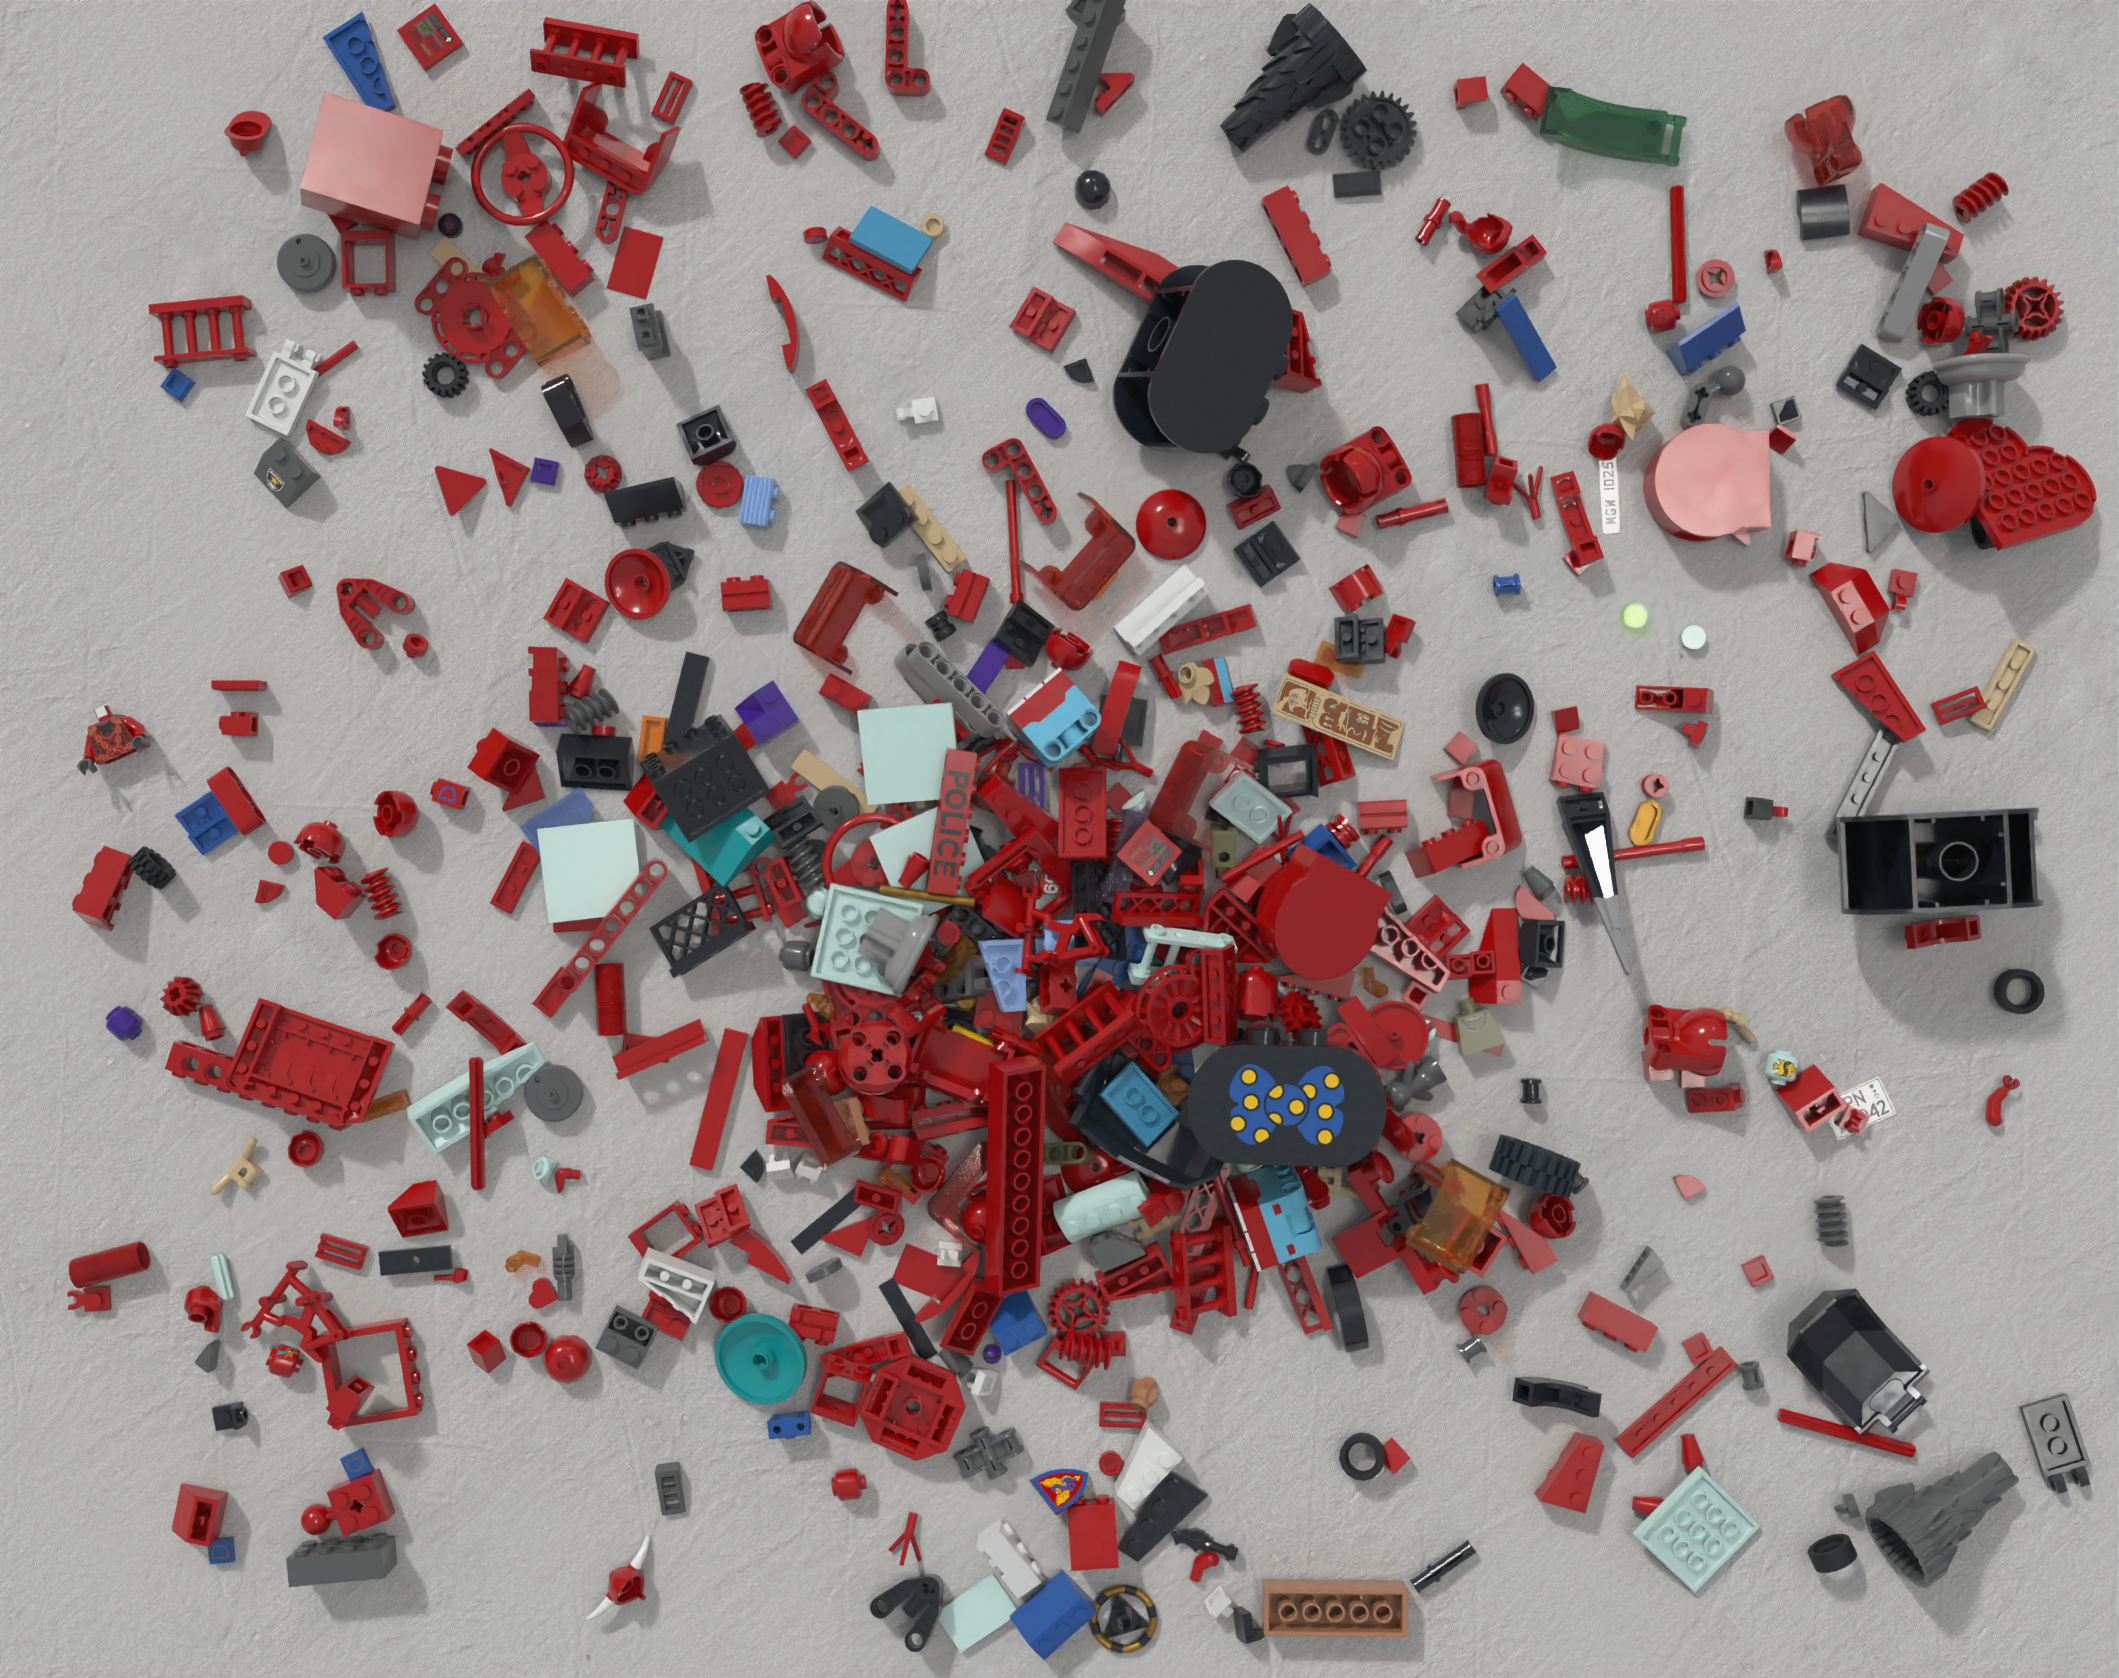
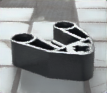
M569 374L561 375L542 385L541 390L570 447L573 449L594 440L587 415Z
M937 1574L908 1577L873 1599L870 1604V1611L876 1618H885L915 1590L916 1594L903 1607L905 1614L913 1619L926 1603L930 1606L914 1623L915 1625L907 1633L904 1642L908 1650L919 1652L928 1644L943 1611V1580ZM934 1582L936 1586L933 1588L936 1590L929 1591L927 1589L929 1584L926 1583ZM879 1600L887 1603L888 1609L886 1612L879 1610ZM914 1633L922 1637L921 1645L913 1643L912 1635Z

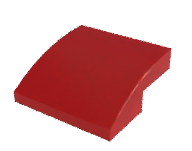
M1033 286L1009 327L1053 354L1077 313L1074 309L1055 300L1053 296Z
M565 578L543 619L588 644L611 603L570 579Z
M998 872L991 877L990 894L983 898L982 917L1010 936L1018 939L1021 936V932H1018L1015 926L1019 922L1025 924L1027 899L1022 895V887Z
M1437 895L1428 900L1404 924L1439 961L1471 931Z
M737 1183L714 1192L715 1197L694 1205L709 1249L726 1242L751 1226Z

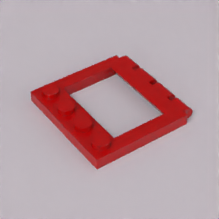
M1036 825L967 876L969 881L964 884L963 888L972 898L976 899V903L983 909V898L990 894L991 882L989 879L1027 851L1062 891L1060 896L1041 909V911L1050 913L1054 919L1073 905L1071 866L1067 861L1058 860V851ZM1035 919L1034 927L1040 928L1043 921ZM1003 931V933L1009 939H1015L1014 937L1010 936L1009 934ZM1021 933L1018 939H1024V933Z

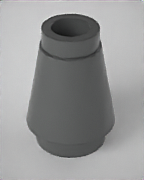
M1531 866L1522 874L1535 897H1539L1542 901L1556 890L1553 885L1554 882L1534 866Z
M943 1348L938 1354L946 1366L955 1373V1376L958 1375L961 1379L973 1366V1363L970 1361L971 1358L962 1353Z

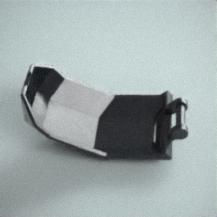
M1120 1047L1088 1069L1078 1087L1076 1086L1072 1091V1096L1079 1101V1104L1069 1124L1114 1159L1169 1187L1185 1192L1218 1178L1225 1162L1211 1156L1197 1141L1188 1118L1187 1094L1159 1081L1134 1062L1180 1113L1148 1147H1144L1099 1097L1098 1094L1130 1061H1133L1121 1051Z
M1856 1288L1823 1291L1789 1323L1786 1355L1814 1388L1861 1437L1878 1421L1894 1434L1898 1430L1897 1427L1915 1409L1928 1402L1914 1387L1930 1373V1370L1885 1325ZM1909 1393L1913 1398L1889 1420L1885 1414Z

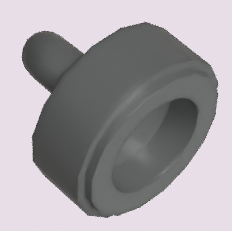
M1843 1494L1844 1504L1835 1506L1834 1510L1836 1512L1846 1510L1849 1518L1858 1517L1859 1510L1853 1494Z

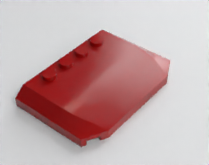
M259 998L226 1076L248 1097L335 1126L363 1123L395 1044Z

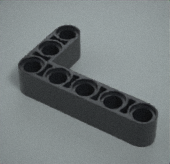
M952 905L943 914L930 937L932 938L931 944L936 946L935 951L932 953L936 959L949 947L941 944L936 936L938 925L944 921L956 923L960 933L964 931L976 943H978L977 941L1007 939L972 907ZM959 909H966L968 911L966 917L962 919L956 918L955 913ZM977 924L985 926V930L981 934L973 933V928ZM1031 963L1030 969L1037 971L1036 977L1031 980L1026 978V986L1032 988L1039 985V966L1036 963Z

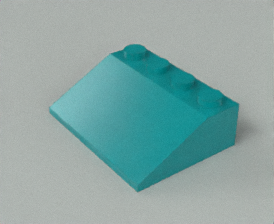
M747 807L690 843L670 813L660 826L723 888L734 880L776 839L770 828Z

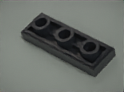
M451 1245L378 1252L381 1276L451 1270L453 1268ZM414 1256L419 1258V1263L414 1261Z

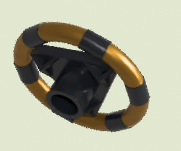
M1127 1584L1116 1585L1102 1591L1095 1599L1094 1605L1097 1614L1089 1620V1624L1095 1639L1104 1648L1116 1653H1131L1143 1648L1152 1639L1157 1628L1158 1614L1152 1599L1143 1590ZM1120 1594L1139 1598L1145 1604L1149 1623ZM1114 1596L1104 1636L1098 1622V1613L1101 1606L1110 1597ZM1148 1627L1137 1641L1130 1644H1121L1108 1640V1638Z

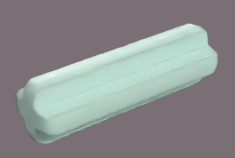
M225 1254L214 1255L211 1257L219 1295L222 1300L232 1299L235 1297L226 1256Z

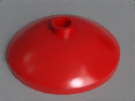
M1166 489L1152 494L1141 505L1136 518V533L1140 543L1150 554L1163 560H1178L1189 556L1200 546L1206 532V517L1202 506L1193 496L1181 490ZM1169 519H1174L1176 521V525L1174 527H1170L1167 524V521Z
M640 548L624 550L610 561L605 573V590L608 599L618 612L628 618L636 620L651 618L660 613L669 600L671 592L669 573L663 562L650 551ZM644 578L647 580V586L643 583Z
M1082 1134L1072 1141L1088 1144ZM1083 1147L1077 1150L1078 1159L1084 1156ZM1099 1147L1094 1151V1157L1088 1164L1060 1166L1066 1185L1074 1193H1079L1112 1180L1114 1175L1110 1173L1111 1167L1107 1165L1108 1160L1112 1156ZM1097 1162L1100 1164V1168L1093 1170L1091 1165Z

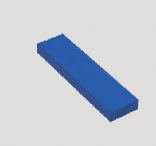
M1512 294L1494 310L1533 379L1540 382L1557 367L1518 297Z

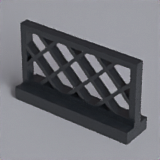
M1080 860L1071 863L1073 919L1077 913H1097L1105 917L1100 910L1105 906L1110 914L1107 918L1105 917V921H1101L1102 924L1099 928L1097 922L1094 923V926L1104 945L1108 946L1109 954L1106 957L1097 956V958L1117 961L1127 960L1125 926H1121L1116 922L1117 929L1114 930L1110 924L1113 905L1108 900L1111 895L1115 894V891H1123L1122 868L1094 863V860ZM1095 871L1099 876L1097 881H1095ZM1110 872L1114 873V884L1107 877ZM1102 882L1108 889L1106 894L1099 887ZM1096 894L1101 900L1098 904H1096ZM1122 898L1120 910H1124V898ZM1104 929H1106L1111 936L1108 941L1102 934ZM1083 932L1080 936H1074L1075 949L1089 946ZM1113 942L1118 946V954L1111 947Z
M718 884L649 929L672 967L669 972L673 978L688 973L755 931L756 927L752 921L748 922L728 885L723 888ZM722 889L726 896L724 905L714 902L716 892ZM698 903L708 904L706 916L696 914ZM713 906L723 909L721 921L711 918ZM728 910L735 912L739 922L734 925L726 923ZM681 914L690 916L688 928L678 925ZM695 918L705 920L703 932L693 930ZM710 922L720 925L717 936L708 934ZM662 926L671 927L670 939L663 938L659 928ZM677 929L687 932L684 944L674 941ZM691 934L701 936L698 948L689 946ZM673 945L683 948L682 957L677 961L672 954Z

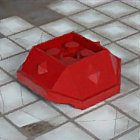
M912 1354L878 1368L859 1414L873 1443L918 1461L948 1450L966 1404L953 1371ZM910 1401H916L920 1408L913 1411L908 1408L907 1404Z

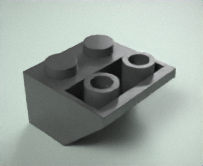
M616 1305L595 1349L638 1369L654 1341L659 1326Z

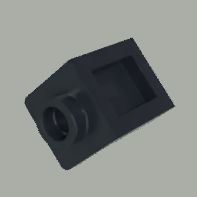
M243 1401L217 1405L212 1408L216 1431L231 1428L238 1430L247 1424L248 1412L243 1406Z

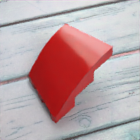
M650 1290L648 1294L650 1300L641 1317L658 1325V1331L683 1342L692 1321L683 1312L675 1309L673 1304L663 1296L660 1297L653 1290Z

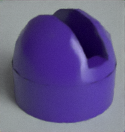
M995 1344L987 1345L983 1350L985 1362L996 1364L1000 1361L1002 1356L1000 1347ZM986 1353L998 1355V1358L986 1357Z

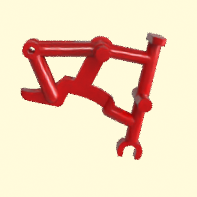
M1023 887L1022 895L1027 899L1025 924L1019 922L1015 926L1018 932L1024 933L1021 968H1015L1016 974L1036 977V972L1030 971L1031 963H1049L1057 968L1062 966L1073 968L1076 965V961L1097 956L1106 957L1109 954L1108 946L1104 945L1094 926L1096 922L1105 921L1103 915L1097 913H1077L1072 924L1057 922L1053 920V916L1050 913L1036 909V899L1041 898L1042 888L1034 887V893L1031 895V888ZM1035 919L1043 921L1044 926L1048 929L1060 933L1054 951L1042 950L1040 954H1032L1033 936L1041 937L1043 933L1042 929L1034 927ZM1083 932L1089 946L1067 950L1072 935L1080 936Z
M303 1260L288 1262L285 1266L288 1269L286 1274L270 1296L259 1298L258 1303L262 1306L252 1321L245 1322L241 1326V1331H248L252 1327L253 1333L249 1338L255 1339L262 1332L260 1325L264 1320L277 1327L290 1326L303 1335L300 1348L316 1362H325L327 1357L320 1348L341 1340L350 1339L352 1335L351 1330L343 1326L326 1303L333 1298L331 1292L312 1291L296 1277L299 1270H305L308 1267V1263ZM289 1284L302 1295L295 1300L296 1306L304 1307L300 1319L288 1314L279 1317L270 1312L275 1304L286 1302L287 1296L283 1293ZM315 1314L330 1334L317 1338V1330L311 1326Z

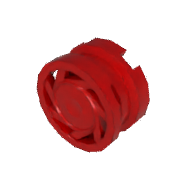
M1340 813L1335 816V820L1332 823L1328 822L1325 825L1326 829L1345 850L1351 847L1350 844L1353 841L1357 842L1360 839L1357 831L1352 828L1350 823Z

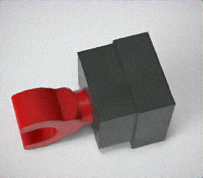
M1746 797L1743 818L1771 820L1772 816L1787 817L1788 808L1773 806L1774 800Z

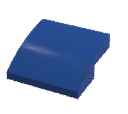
M212 790L174 815L188 832L190 841L202 855L239 831Z

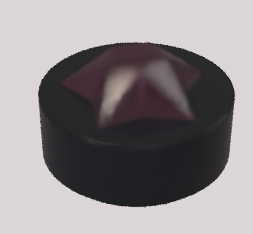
M446 213L439 218L438 229L445 237L456 238L463 231V222L456 214Z

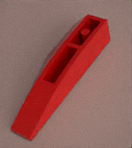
M1066 222L1053 241L1054 245L1147 305H1149L1161 280L1171 271L1179 268L1157 253Z

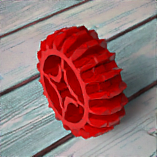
M2024 277L2021 281L2016 280L2012 283V286H2008L2004 290L2006 293L2004 294L2005 314L2011 313L2015 308L2019 314V330L2014 332V339L2022 337L2023 342H2027L2030 339L2037 341L2040 337L2045 338L2049 336V332H2054L2057 328L2056 325L2061 323L2062 319L2059 316L2064 313V310L2060 309L2059 306L2063 305L2064 301L2057 299L2061 292L2054 293L2055 285L2047 286V279L2039 282L2038 277H2033L2031 280L2029 277ZM2022 292H2031L2036 294L2037 297L2031 298L2028 295L2025 296ZM2029 320L2033 324H2038L2039 327H2031L2023 322ZM2007 330V334L2013 332L2012 330Z
M1071 1278V1286H1068L1065 1281L1062 1282L1064 1290L1055 1287L1054 1291L1058 1296L1050 1295L1049 1299L1054 1303L1047 1304V1309L1052 1310V1312L1047 1314L1048 1319H1055L1051 1322V1327L1059 1326L1056 1331L1058 1335L1065 1331V1335L1068 1331H1073L1074 1335L1081 1333L1085 1338L1086 1334H1090L1094 1339L1096 1338L1095 1329L1100 1333L1103 1332L1100 1324H1108V1320L1103 1316H1110V1310L1104 1309L1110 1306V1302L1102 1301L1105 1297L1103 1293L1098 1294L1101 1290L1098 1285L1092 1289L1093 1280H1089L1088 1284L1084 1285V1278H1080V1284H1075V1279ZM1083 1292L1076 1300L1064 1299L1071 1293ZM1089 1295L1094 1298L1098 1305V1314L1094 1313L1086 1305ZM1083 1301L1084 1313L1080 1312V1314H1077L1075 1317L1074 1307H1077V1305H1081ZM1059 1306L1065 1307V1310L1071 1314L1069 1324L1062 1319L1059 1313ZM1081 1320H1093L1087 1326L1075 1327Z

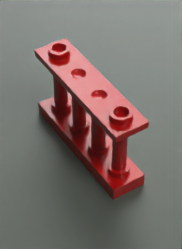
M545 17L543 30L544 42L546 44L543 50L530 49L531 71L626 88V65L623 64L626 58L638 59L640 54L639 34ZM556 45L569 47L567 54L555 53L553 51ZM579 49L593 51L590 59L577 57ZM602 54L615 55L616 58L613 63L600 61Z
M244 295L148 304L149 314L161 321L164 355L154 356V361L163 365L164 368H177L178 364L225 359L248 361V357H256V351L245 347L242 314L244 310H252L251 300ZM223 312L232 314L235 348L221 350L218 316ZM205 314L208 316L212 351L198 352L195 327L197 315ZM173 317L185 319L188 353L174 354L171 321L174 320Z
M691 857L703 894L714 887L713 884L716 883V880ZM751 862L741 873L750 871L753 884L731 892L735 899L757 893L761 907L743 913L747 920L764 916L765 922L773 920L772 915H775L771 901L767 902L760 876L752 871ZM716 893L714 902L725 903L726 896L724 893ZM713 906L711 918L721 921V909ZM736 914L728 916L726 919V923L733 925L739 922ZM711 923L714 934L717 936L720 925Z
M1111 980L1100 986L1033 1037L1045 1053L1051 1049L1059 1061L1053 1066V1069L1066 1085L1070 1084L1145 1028L1131 1008L1126 1012L1121 1008L1117 999L1122 994ZM1109 1006L1117 1019L1105 1027L1097 1014ZM1087 1021H1090L1098 1033L1085 1041L1078 1028ZM1070 1035L1078 1048L1066 1056L1058 1043Z
M1221 1219L1212 1220L1210 1232L1187 1238L1176 1230H1170L1169 1248L1172 1254L1175 1297L1174 1317L1176 1322L1191 1328V1316L1216 1309L1227 1317L1236 1316L1237 1305L1231 1224ZM1212 1241V1255L1188 1260L1187 1247ZM1214 1264V1276L1212 1278L1189 1283L1188 1270ZM1215 1287V1300L1191 1306L1190 1293Z

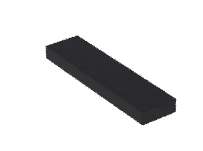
M686 651L663 743L671 740L677 741L684 737L683 734L688 729L693 728L710 657Z

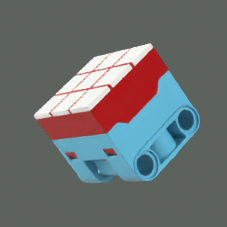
M1060 667L1012 707L1005 716V723L1032 752L1037 760L1045 768L1049 769L1056 767L1064 759L1077 751L1095 733L1101 722L1100 713Z
M1270 1165L1226 1181L1258 1272L1292 1259L1315 1253L1321 1249L1322 1243L1313 1215L1307 1207L1308 1202L1305 1191L1294 1166Z

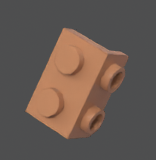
M847 1097L826 1104L838 1150L870 1143L868 1138L870 1131L862 1117L863 1106L857 1097Z

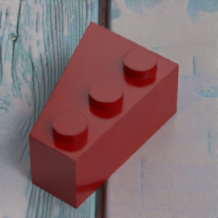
M528 646V654H533V668L528 669L529 676H532V687L529 691V721L534 724H562V719H566L565 707L567 705H563L564 695H568V681H565L566 672H569L570 668L569 658H566L567 655L557 647Z
M1157 1240L1144 1246L1145 1255L1104 1273H1101L1100 1269L1094 1272L1096 1282L1107 1302L1134 1298L1142 1294H1158L1160 1291L1174 1290L1173 1270Z

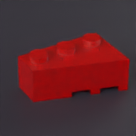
M1292 309V336L1284 353L1289 356V364L1283 376L1275 382L1272 381L1271 384L1303 394L1322 384L1320 378L1316 379L1313 367L1316 361L1314 356H1310L1307 344L1310 342L1303 312Z
M1472 818L1460 823L1461 828L1454 830V827L1440 833L1441 837L1436 839L1434 837L1428 838L1421 842L1422 845L1405 852L1415 878L1438 873L1480 853L1483 839L1490 836L1484 820L1474 822Z
M103 846L102 850L96 854L94 866L91 872L87 873L84 877L83 888L80 894L74 897L72 902V910L83 921L112 932L114 924L110 923L114 910H120L119 896L123 889L127 890L134 871L129 865V860L132 858L131 855L107 846Z
M826 1106L767 1120L765 1141L767 1145L838 1150Z
M1579 1432L1574 1433L1559 1455L1560 1458L1554 1467L1547 1473V1477L1540 1488L1538 1487L1534 1492L1539 1501L1586 1514L1604 1449V1444L1599 1438Z

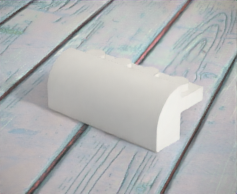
M1184 564L1116 625L1113 630L1133 652L1140 656L1210 592L1204 587L1205 583L1200 577L1196 578Z

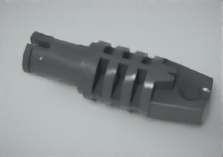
M558 1234V1247H552L553 1276L557 1280L558 1301L572 1300V1279L575 1276L574 1246H568V1234Z

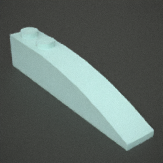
M534 1042L483 1064L484 1119L489 1114L492 1115L498 1109L497 1106L506 1098L508 1099L521 1083H525L546 1062ZM469 1072L407 1107L409 1121L434 1155L470 1134Z

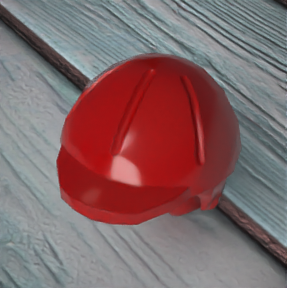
M1453 211L1448 214L1449 224H1454L1459 233L1465 234L1471 247L1480 254L1492 255L1502 251L1512 233L1513 226L1511 223L1494 214L1487 213L1488 217H1479L1472 223H1467L1460 211Z

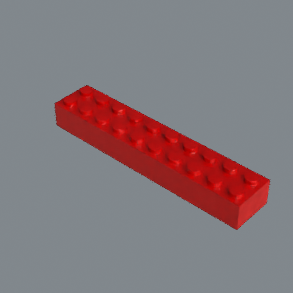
M1033 1055L989 1063L984 1285L998 1297L1040 1287L1046 1064Z

